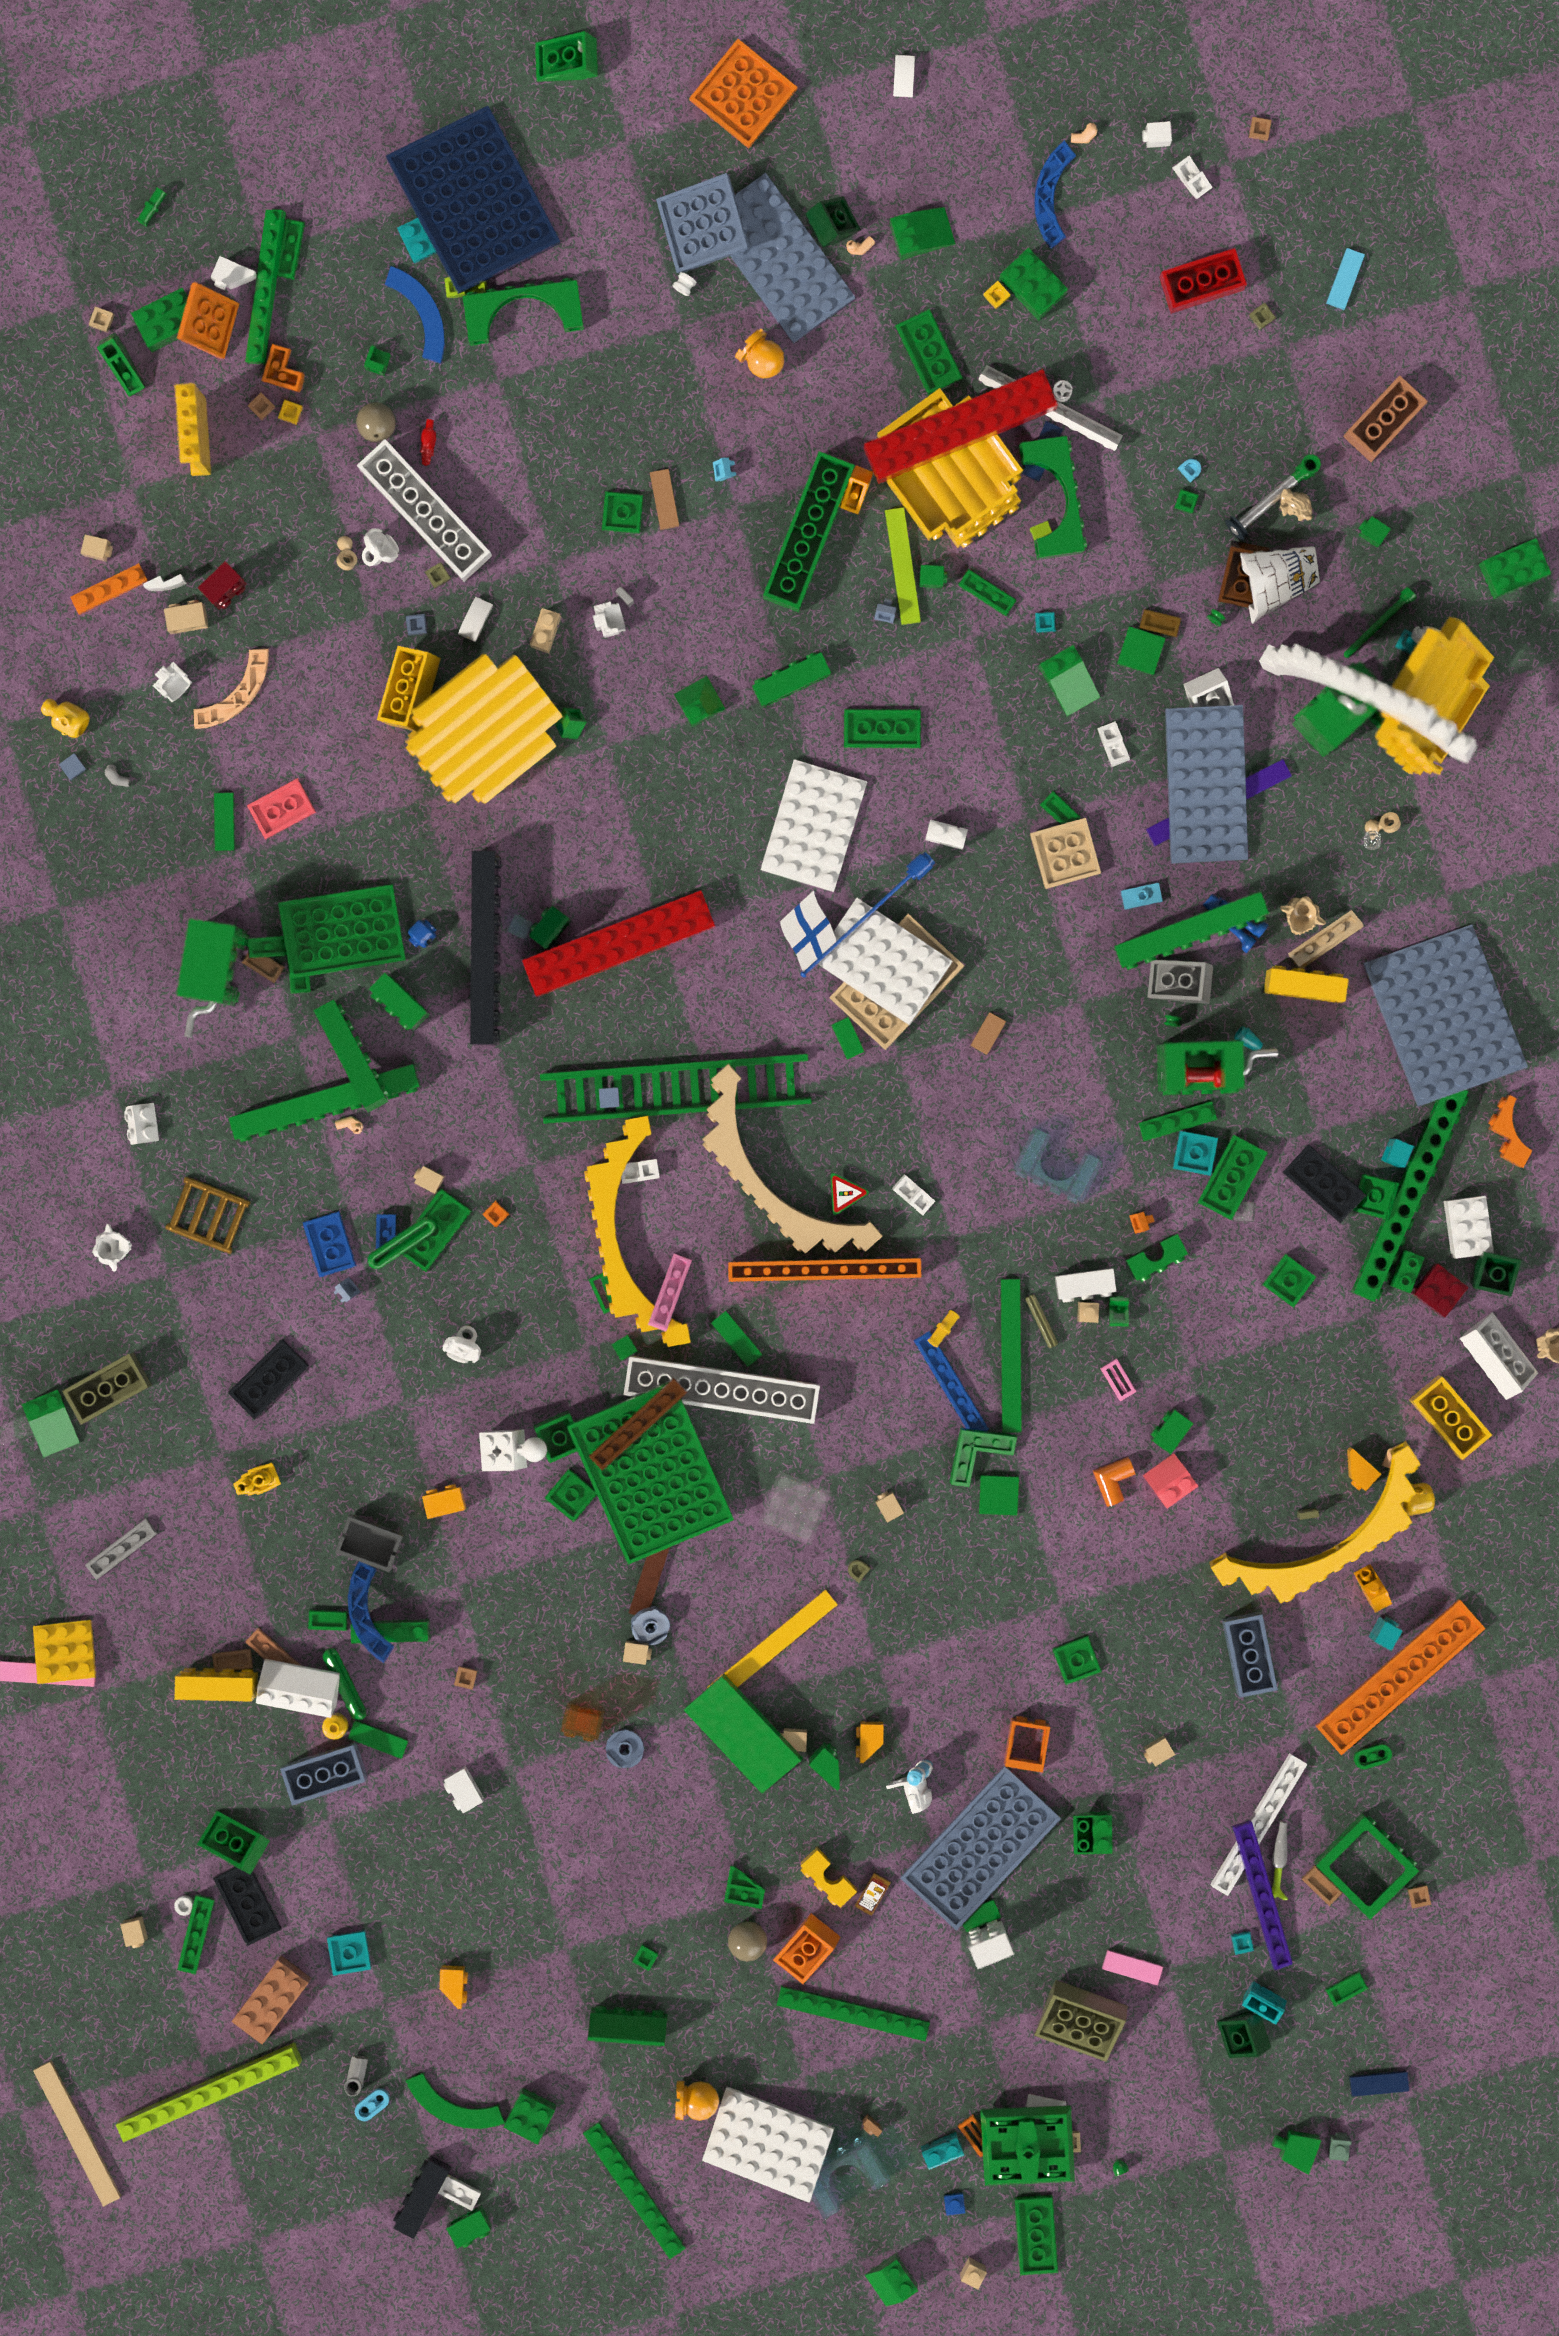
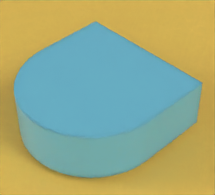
M1188 459L1178 467V470L1191 483L1200 474L1201 464L1196 459Z

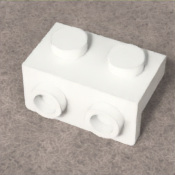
M154 1103L126 1107L124 1116L126 1122H128L127 1137L131 1145L159 1141Z

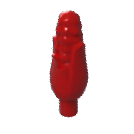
M426 419V429H423L421 434L420 452L422 453L421 460L424 466H428L431 457L434 456L436 431L433 430L434 420Z

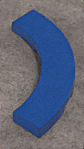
M1065 140L1048 157L1040 172L1035 190L1036 220L1040 233L1050 250L1066 238L1054 211V193L1058 179L1065 167L1076 157Z
M390 266L385 286L400 292L415 306L422 319L425 333L422 357L441 364L445 346L444 329L434 300L416 279L404 271Z
M358 1562L349 1586V1616L356 1635L364 1647L375 1658L385 1663L394 1649V1645L377 1631L368 1610V1591L377 1570L368 1564Z

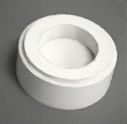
M187 1895L180 1896L174 1905L176 1912L183 1916L190 1914L194 1901Z

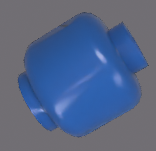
M418 920L408 930V934L411 936L408 940L416 948L419 945L422 948H426L436 938V929L427 920Z

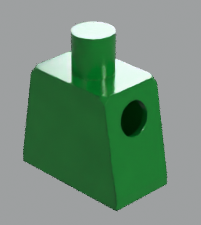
M1288 2130L1285 2138L1275 2135L1272 2146L1281 2149L1279 2155L1283 2161L1309 2175L1321 2139L1316 2134Z

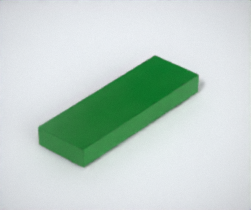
M286 219L277 277L295 280L305 222Z
M970 569L967 570L958 584L959 587L1005 617L1017 601Z
M214 793L215 851H235L234 793Z
M724 1311L711 1322L747 1367L763 1355L727 1311Z
M357 1720L354 1721L348 1737L350 1740L402 1759L409 1742L405 1738Z

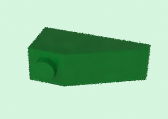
M116 332L99 341L97 345L98 351L127 395L130 397L144 389L145 385Z

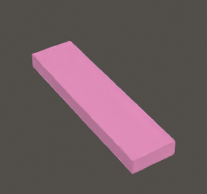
M673 1254L648 1325L663 1331L667 1330L692 1262L691 1259Z

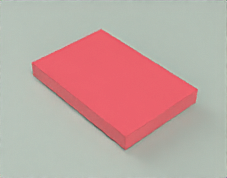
M298 778L247 805L265 839L316 813Z

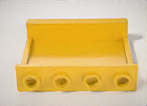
M195 383L175 385L180 463H190L192 476L211 475L206 398Z

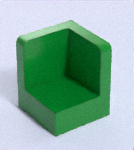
M371 345L364 364L365 369L384 376L391 354L378 350L374 345Z
M563 708L561 712L563 717L555 723V726L561 738L578 739L587 722L580 709Z

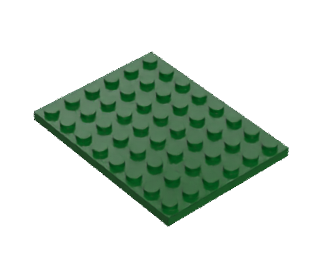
M667 1383L567 1425V1429L628 1565L734 1520L682 1399L676 1402L604 1470H601L589 1458V1455Z

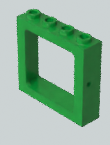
M1361 1814L1313 1863L1371 1920L1419 1870L1415 1867L1417 1863L1410 1856L1406 1858L1402 1854L1404 1850L1396 1842L1392 1844L1388 1840L1390 1836L1383 1829L1379 1831L1375 1827L1377 1823L1369 1815L1365 1817ZM1364 1831H1369L1405 1868L1404 1872L1371 1905H1366L1330 1869V1865Z

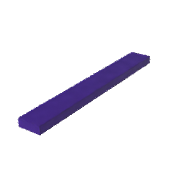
M1283 759L1245 778L1246 800L1292 776ZM1169 818L1146 829L1154 847L1170 839Z
M1251 1820L1233 1825V1831L1273 1969L1278 1970L1293 1963L1253 1823Z

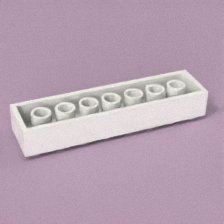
M385 439L357 465L369 481L464 582L492 557L491 552Z

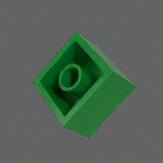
M568 1410L533 1425L537 1437L542 1439L547 1446L545 1456L549 1464L577 1452L567 1429V1425L573 1423Z
M522 2087L503 2128L538 2145L555 2112L556 2104Z

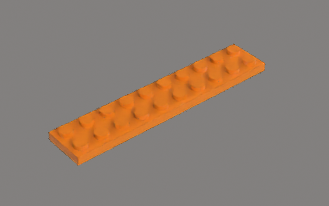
M1458 1599L1315 1726L1334 1748L1343 1755L1484 1631L1485 1627L1463 1602Z

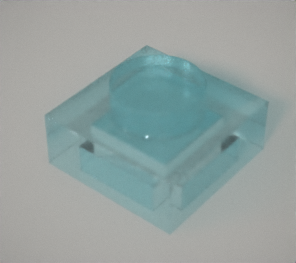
M515 914L507 932L525 940L533 922Z

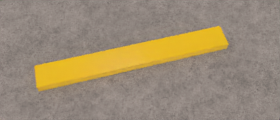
M825 1589L723 1674L736 1687L740 1686L838 1604Z

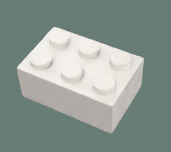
M1486 1196L1444 1201L1451 1258L1481 1255L1483 1251L1494 1253Z
M997 1920L986 1924L987 1927L982 1929L977 1927L969 1930V1934L966 1935L969 1949L978 1969L1014 1955L1002 1920L999 1922Z

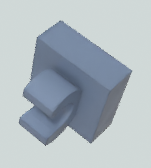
M885 598L883 605L877 604L875 620L893 623L896 607H891V599Z
M348 1277L335 1286L334 1294L339 1293L342 1296L340 1302H348L361 1291Z

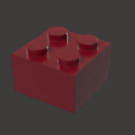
M225 561L197 588L220 610L221 608H227L235 595L239 596L246 589L244 586L247 583Z
M1434 1263L1411 1294L1439 1316L1445 1318L1469 1287L1442 1266Z

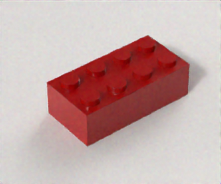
M1235 248L1162 271L1159 276L1171 314L1244 291L1247 286Z

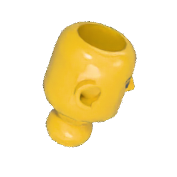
M46 699L41 707L43 715L52 717V727L62 732V735H67L71 738L80 737L85 732L90 721L88 712L71 702H62L58 705L54 699Z
M1427 1483L1412 1484L1416 1491L1414 1498L1409 1502L1401 1503L1408 1515L1412 1516L1431 1512L1435 1507V1497L1431 1486Z

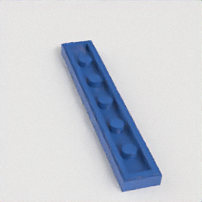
M928 1331L913 1340L966 1429L989 1430L939 1346L936 1348L928 1342L932 1333Z

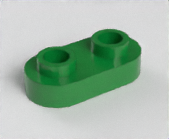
M1376 1744L1356 1751L1353 1761L1358 1768L1363 1770L1389 1762L1392 1757V1751L1386 1744ZM1380 1750H1384L1383 1756H1378ZM1363 1755L1366 1756V1760L1364 1762H1360V1757Z

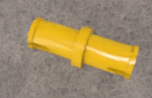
M949 1310L943 1321L936 1325L937 1329L928 1339V1342L937 1348L944 1337L950 1334V1329L960 1316L956 1312Z

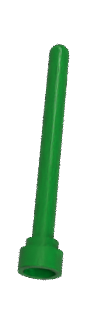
M1405 587L1400 592V599L1344 652V657L1350 658L1404 604L1412 603L1417 598L1415 593L1410 588Z

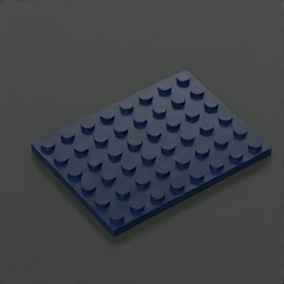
M489 106L386 155L388 164L458 294L560 244L552 224Z

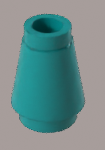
M1240 1027L1234 1035L1235 1040L1243 1041V1046L1253 1051L1260 1050L1263 1046L1260 1039L1248 1027Z

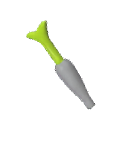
M1280 1821L1272 1855V1864L1275 1869L1271 1889L1274 1898L1278 1897L1282 1900H1288L1280 1889L1282 1868L1286 1866L1287 1822Z

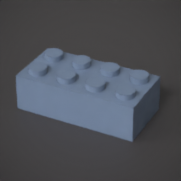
M1254 1612L1222 1619L1237 1695L1241 1698L1278 1690L1263 1615L1260 1612Z
M357 1742L284 1764L280 1768L292 1805L363 1783L368 1778Z

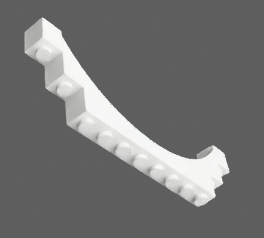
M1283 644L1280 649L1268 645L1259 661L1263 669L1275 675H1291L1309 679L1354 696L1412 727L1448 752L1450 756L1467 764L1477 748L1475 739L1458 732L1454 723L1437 716L1434 707L1295 644L1293 649Z

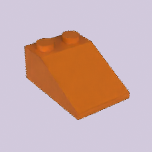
M811 1913L773 1961L804 1984L835 1949L841 1937Z

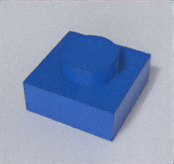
M963 2192L944 2195L946 2216L965 2213Z

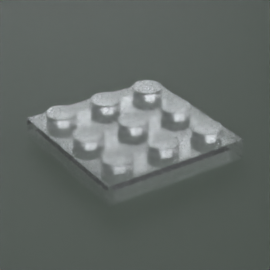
M779 1470L758 1525L812 1545L832 1491Z

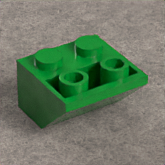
M1092 1811L1073 1815L1074 1854H1112V1815L1110 1811Z

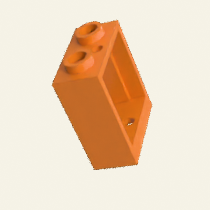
M1016 1716V1719L1011 1718L1004 1759L1005 1767L1043 1773L1050 1725L1046 1724V1721L1042 1719H1035V1722L1027 1721L1028 1718L1023 1716ZM1016 1725L1043 1730L1038 1761L1011 1757Z

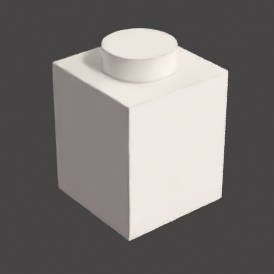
M1170 122L1147 123L1145 130L1142 131L1143 142H1146L1147 148L1170 146L1172 141Z

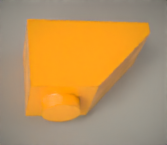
M857 465L855 466L840 508L857 515L859 514L874 472Z
M1349 1447L1347 1455L1349 1478L1353 1480L1351 1484L1357 1490L1362 1488L1367 1491L1381 1473L1353 1448Z

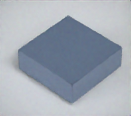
M425 614L406 616L408 636L428 633Z
M75 753L59 764L70 780H73L87 770Z
M618 1087L599 1088L600 1108L620 1107Z

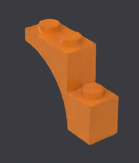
M1506 1095V1097L1500 1099L1497 1105L1499 1107L1497 1114H1493L1488 1122L1490 1124L1489 1130L1508 1139V1142H1504L1499 1150L1501 1152L1500 1157L1519 1168H1524L1532 1150L1521 1142L1513 1126L1512 1114L1517 1098Z

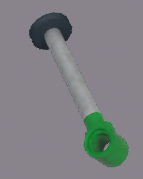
M1313 454L1305 456L1301 463L1295 467L1296 471L1239 520L1233 516L1229 517L1230 520L1226 519L1225 523L1228 529L1238 540L1244 542V537L1249 538L1246 528L1281 499V493L1284 489L1291 490L1303 479L1307 480L1315 476L1321 466L1320 459ZM1305 463H1312L1314 469H1307Z

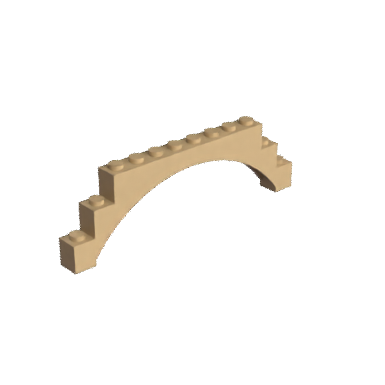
M728 1063L711 1079L713 1082L711 1086L717 1093L722 1092L723 1095L707 1108L709 1112L707 1116L713 1123L717 1121L719 1124L703 1137L704 1143L702 1145L708 1152L713 1151L717 1155L715 1159L722 1167L725 1165L730 1170L728 1174L735 1181L739 1180L743 1184L741 1188L748 1196L752 1194L755 1197L754 1203L761 1210L764 1208L769 1213L766 1216L773 1224L777 1222L782 1227L779 1229L786 1238L791 1237L794 1241L792 1245L799 1252L803 1251L806 1254L823 1239L824 1242L822 1244L829 1251L833 1250L836 1253L852 1237L854 1239L852 1243L859 1250L863 1249L866 1252L882 1237V1234L870 1220L865 1224L834 1223L807 1215L780 1199L763 1183L754 1171L741 1144L736 1123L735 1095L737 1082L741 1080V1077Z

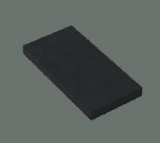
M1309 1144L1283 1171L1285 1176L1340 1224L1366 1196L1364 1192Z
M281 1339L228 1394L255 1420L309 1365L284 1339Z
M233 1867L213 1877L246 1946L282 1929L254 1871L249 1875L237 1867Z

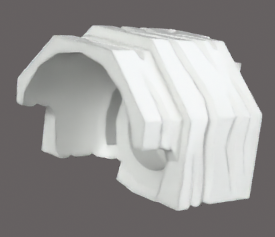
M611 602L594 606L596 614L593 615L597 631L602 630L604 638L626 631L619 603L611 604Z
M172 662L167 668L163 666L155 674L159 679L153 687L165 698L173 702L189 688L192 681L189 680L188 675Z

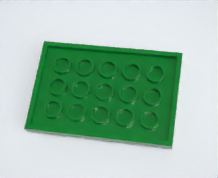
M393 884L278 902L291 979L405 961Z

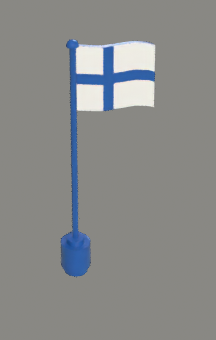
M926 852L922 855L919 854L906 866L908 868L906 871L908 876L838 940L835 937L830 922L818 905L814 891L811 892L780 921L784 936L796 953L802 969L800 975L804 978L807 977L806 974L910 878L920 880L933 868L934 860Z

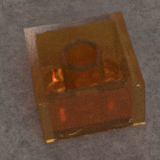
M568 1703L560 1732H564V1735L574 1738L577 1735L583 1737L585 1741L594 1742V1740L599 1738L605 1712Z

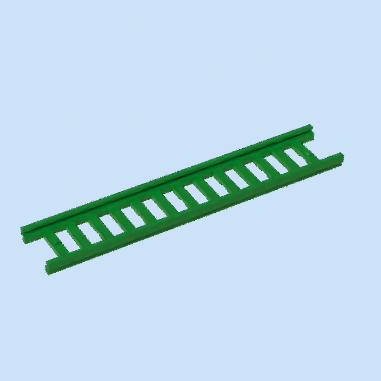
M808 1054L540 1074L541 1081L556 1080L559 1116L543 1117V1124L708 1112L707 1108L711 1104L700 1105L698 1069H709L711 1103L713 1104L719 1098V1093L711 1086L713 1083L711 1079L717 1074V1068H723L728 1063L735 1071L737 1066H747L750 1101L738 1102V1091L736 1088L735 1109L811 1104V1097L796 1098L793 1062L808 1061ZM785 1063L788 1099H776L774 1064ZM766 1064L769 1100L757 1101L755 1065ZM690 1070L692 1106L681 1107L678 1071ZM671 1071L673 1107L662 1108L659 1072ZM652 1073L654 1109H643L640 1074ZM632 1074L635 1110L624 1111L621 1075ZM603 1076H613L614 1087H618L620 1107H616V1112H605L604 1108H600L599 1088H603ZM594 1077L597 1113L586 1114L583 1078ZM564 1079H575L578 1110L576 1115L566 1114Z

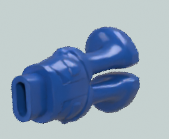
M1212 894L1203 906L1210 911L1229 904V902ZM1249 921L1247 922L1248 926L1245 928L1254 937L1259 939L1269 925L1265 922L1255 924ZM1236 927L1229 929L1239 938L1242 943V950L1245 953L1257 941L1241 929L1237 930Z

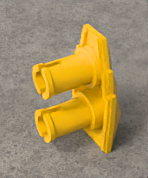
M269 1463L248 1470L233 1485L237 1495L248 1494L249 1496L256 1493L257 1495L280 1485L281 1482L274 1464Z

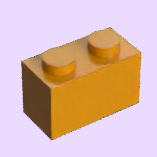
M456 1484L444 1486L445 1490L438 1491L437 1488L427 1490L426 1494L422 1496L427 1519L465 1510L466 1504L461 1486L456 1487Z

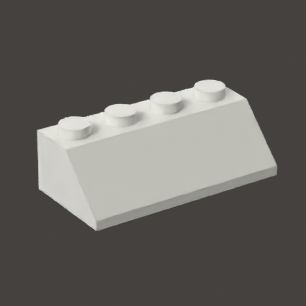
M1493 1312L1467 1330L1460 1338L1464 1346L1470 1351L1476 1362L1479 1363L1488 1378L1491 1379L1506 1400L1522 1392L1538 1374L1537 1370Z
M265 1659L257 1687L256 1703L331 1718L337 1707L340 1673Z

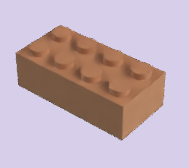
M1399 375L1343 437L1372 462L1428 401Z
M280 1956L232 2022L263 2045L308 1985L311 1977L283 1956Z

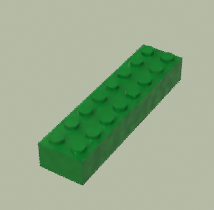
M820 451L818 452L764 591L763 599L799 613L855 465Z
M1258 892L1114 946L1121 967L1131 970L1139 967L1138 963L1141 961H1145V964L1157 960L1156 956L1163 954L1164 957L1174 954V949L1181 947L1182 950L1193 947L1192 943L1199 940L1200 944L1211 940V935L1218 933L1220 937L1230 933V928L1236 927L1238 930L1247 927V922L1254 920L1255 923L1266 919L1265 915H1268L1269 912L1262 893Z

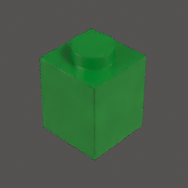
M1373 516L1369 520L1364 519L1358 528L1361 530L1359 536L1377 548L1391 530V528Z
M921 565L919 587L942 588L943 583H947V572H944V566Z

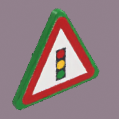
M835 1173L830 1175L834 1215L839 1214L869 1194L867 1189Z

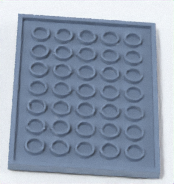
M1472 924L1363 963L1418 1107L1528 1067Z

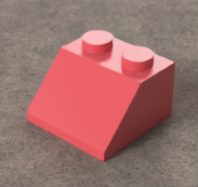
M1174 1453L1143 1475L1166 1508H1169L1198 1487Z

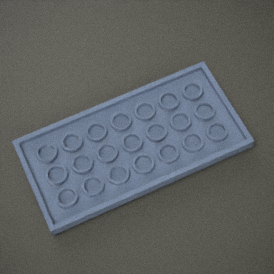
M766 173L735 194L750 249L730 257L794 344L855 300V296Z
M1243 705L1165 709L1171 863L1248 860Z
M1004 1765L900 1876V1879L957 1931L1060 1821L1061 1817Z

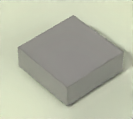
M622 587L615 591L629 608L634 604V599Z

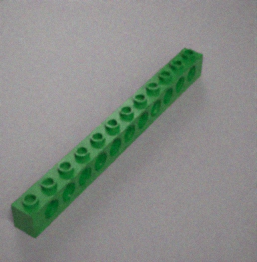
M1464 1090L1436 1100L1400 1180L1389 1220L1383 1219L1351 1293L1372 1302L1380 1299L1383 1289H1381L1383 1282H1387L1391 1272L1389 1269L1398 1259L1399 1254H1397L1399 1247H1403L1406 1241V1236L1404 1235L1407 1229L1410 1230L1414 1223L1412 1217L1415 1211L1418 1212L1422 1205L1420 1199L1423 1194L1427 1193L1430 1187L1428 1181L1430 1177H1434L1438 1169L1436 1166L1438 1159L1441 1160L1446 1150L1444 1149L1446 1141L1449 1142L1452 1138L1453 1131L1451 1130L1453 1125L1457 1124L1460 1120L1461 1114L1459 1112L1461 1107H1465L1468 1102L1469 1096L1467 1094L1469 1091ZM1448 1100L1454 1102V1108L1451 1111L1446 1107ZM1441 1117H1444L1447 1121L1444 1128L1438 1125V1120ZM1433 1135H1437L1439 1138V1142L1435 1146L1430 1142V1138ZM1426 1152L1431 1155V1160L1428 1163H1425L1422 1158ZM1417 1170L1423 1172V1178L1420 1181L1415 1178ZM1410 1187L1414 1188L1416 1192L1413 1198L1407 1196V1190ZM1402 1205L1408 1208V1212L1404 1216L1399 1213V1208ZM1395 1222L1400 1225V1230L1397 1233H1393L1391 1230V1226ZM1386 1240L1392 1242V1248L1388 1251L1383 1247ZM1380 1257L1384 1260L1382 1268H1378L1375 1264L1376 1260ZM1371 1275H1374L1377 1279L1373 1286L1368 1284V1278Z

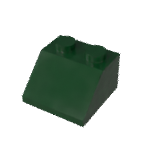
M844 196L819 201L805 213L823 247L835 245L861 231Z
M553 905L551 908L547 907L541 914L543 917L539 923L535 922L529 929L531 932L529 936L546 950L552 947L571 922L570 918Z
M1483 1251L1474 1266L1470 1284L1474 1289L1512 1297L1522 1260Z
M1252 2011L1244 2012L1217 2021L1229 2058L1259 2057L1271 2048L1262 2017Z

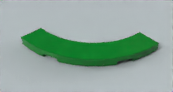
M424 2072L405 2080L409 2090L420 2105L430 2114L448 2124L470 2129H483L505 2124L498 2104L474 2109L457 2105L441 2097L431 2086Z

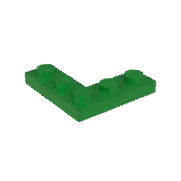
M284 936L247 939L249 959L287 956ZM288 965L290 993H310L309 976L291 979Z
M960 1428L950 1484L970 1487L977 1451L1014 1456L1017 1436Z

